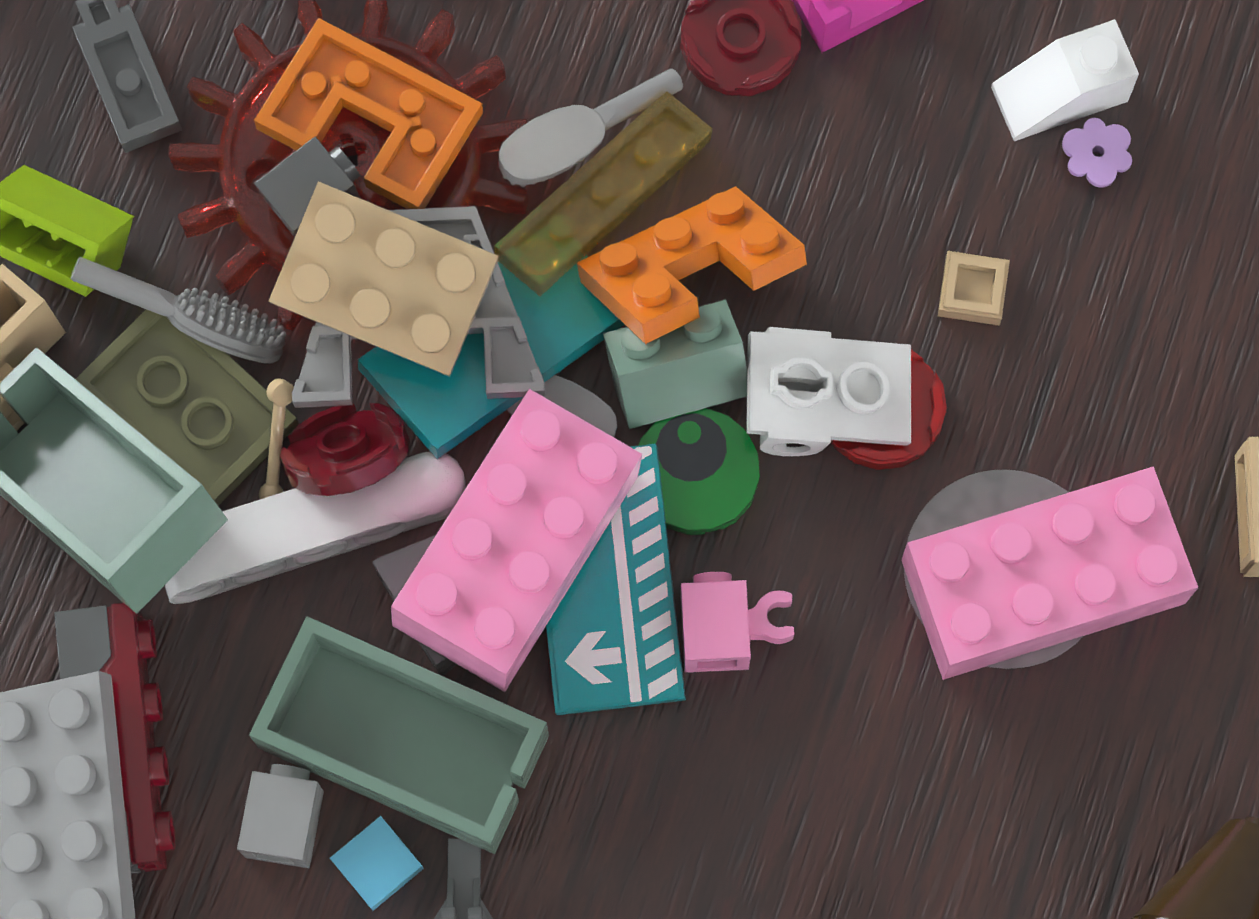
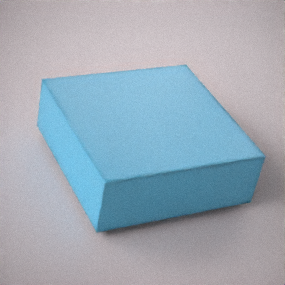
M381 816L330 857L331 861L372 911L424 869Z

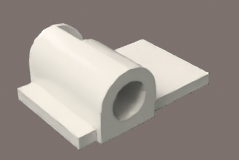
M769 327L765 333L751 331L748 334L747 433L760 434V450L778 456H808L817 454L831 443V440L908 446L911 443V345L831 338V332L778 327ZM787 443L804 444L806 446L787 447Z

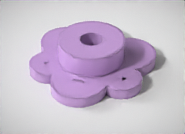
M1090 118L1085 122L1083 129H1072L1063 138V151L1070 157L1068 162L1069 172L1076 177L1086 175L1089 183L1095 187L1104 188L1111 185L1116 178L1117 172L1127 171L1132 164V157L1126 151L1131 142L1130 133L1121 125L1112 124L1106 127L1101 119ZM1093 152H1099L1102 156L1097 157Z

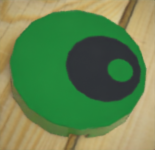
M703 408L657 421L641 438L639 445L656 444L658 447L666 528L686 535H701L705 532H713L719 528L722 530L736 523L751 506L760 479L758 452L747 431L728 415Z

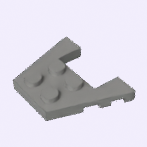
M476 206L389 210L494 254ZM497 262L468 334H484L487 399L524 397L529 389L541 396H545L543 377L536 364L527 341V336L516 313ZM316 322L315 326L312 327L306 346L307 353L299 379H296L292 391V403L295 408L353 405L351 341L357 338Z

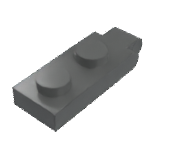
M76 0L75 3L83 22L72 26L124 152H130L182 131V127L130 4L118 8L115 0Z

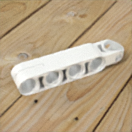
M423 452L405 458L394 472L376 484L352 493L320 496L305 494L294 488L223 511L228 521L165 584L169 601L173 604H183L201 600L445 519L449 516L466 489L464 472L459 463L446 453L436 459L431 452Z

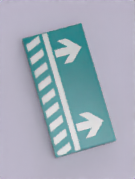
M656 444L631 446V448L642 454L638 477L546 625L554 706L557 715L686 700L658 447Z

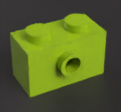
M23 165L0 182V257L86 297L94 289L70 280L78 258H85L115 271L120 269L134 216Z

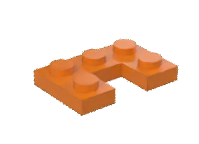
M318 18L254 119L258 131L294 150H298L313 137H316L321 143L343 107L392 132L364 176L365 187L406 209H425L483 114V107L481 102Z
M735 186L725 192L717 193L708 200L673 217L663 219L656 225L621 242L605 247L602 251L577 262L580 282L639 339L647 344L700 318L697 297L679 280L721 261L754 291L807 265L804 244Z

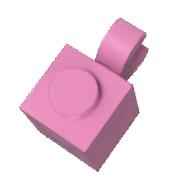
M700 573L693 576V583H681L684 673L749 670L751 658L750 640H765L774 644H783L793 640L794 627H776L767 618L768 612L773 608L791 607V593L786 591L769 592L761 597L754 608L748 610L746 580L732 581L730 573Z

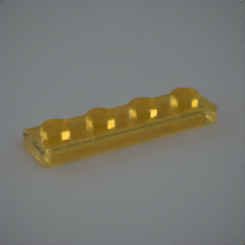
M666 91L495 245L494 254L499 256L498 261L538 296H541L711 141L712 128Z

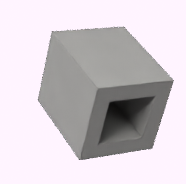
M272 764L270 774L252 771L237 850L245 858L310 868L324 794L317 781L309 780L310 771L282 764Z

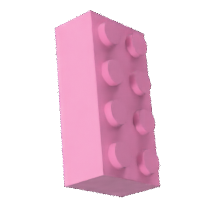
M529 389L391 605L392 626L505 692L636 481L642 454Z
M1154 466L908 542L901 560L943 680L1184 605L1198 588Z

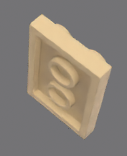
M318 181L269 302L450 377L499 256Z

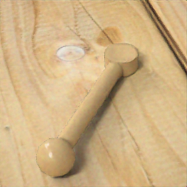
M281 378L270 382L266 391L268 399L273 402L266 483L259 490V499L283 492L279 485L280 453L283 443L286 406L292 402L294 387Z

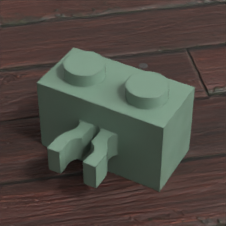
M726 300L698 307L700 318L647 344L639 339L628 327L603 333L614 387L629 429L747 397V366L743 342Z

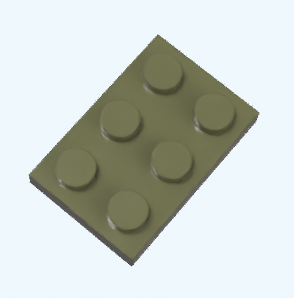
M145 310L75 379L200 482L218 506L269 455L273 402L268 399L267 390L227 353L204 344L178 330L167 316ZM287 409L285 411L283 440L299 425L297 418Z

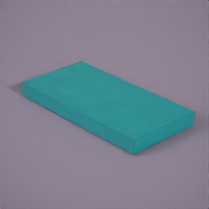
M556 221L498 261L516 313L520 318L527 341L544 382L603 341V333L620 329L625 325L580 282L577 262L588 256ZM482 333L467 334L450 377L379 347L373 348L358 359V370L393 410L400 415L401 419L436 459L443 456L523 398L487 399L484 334Z

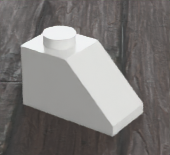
M1114 19L1055 40L993 82L991 88L1014 141L1128 102L1139 73Z

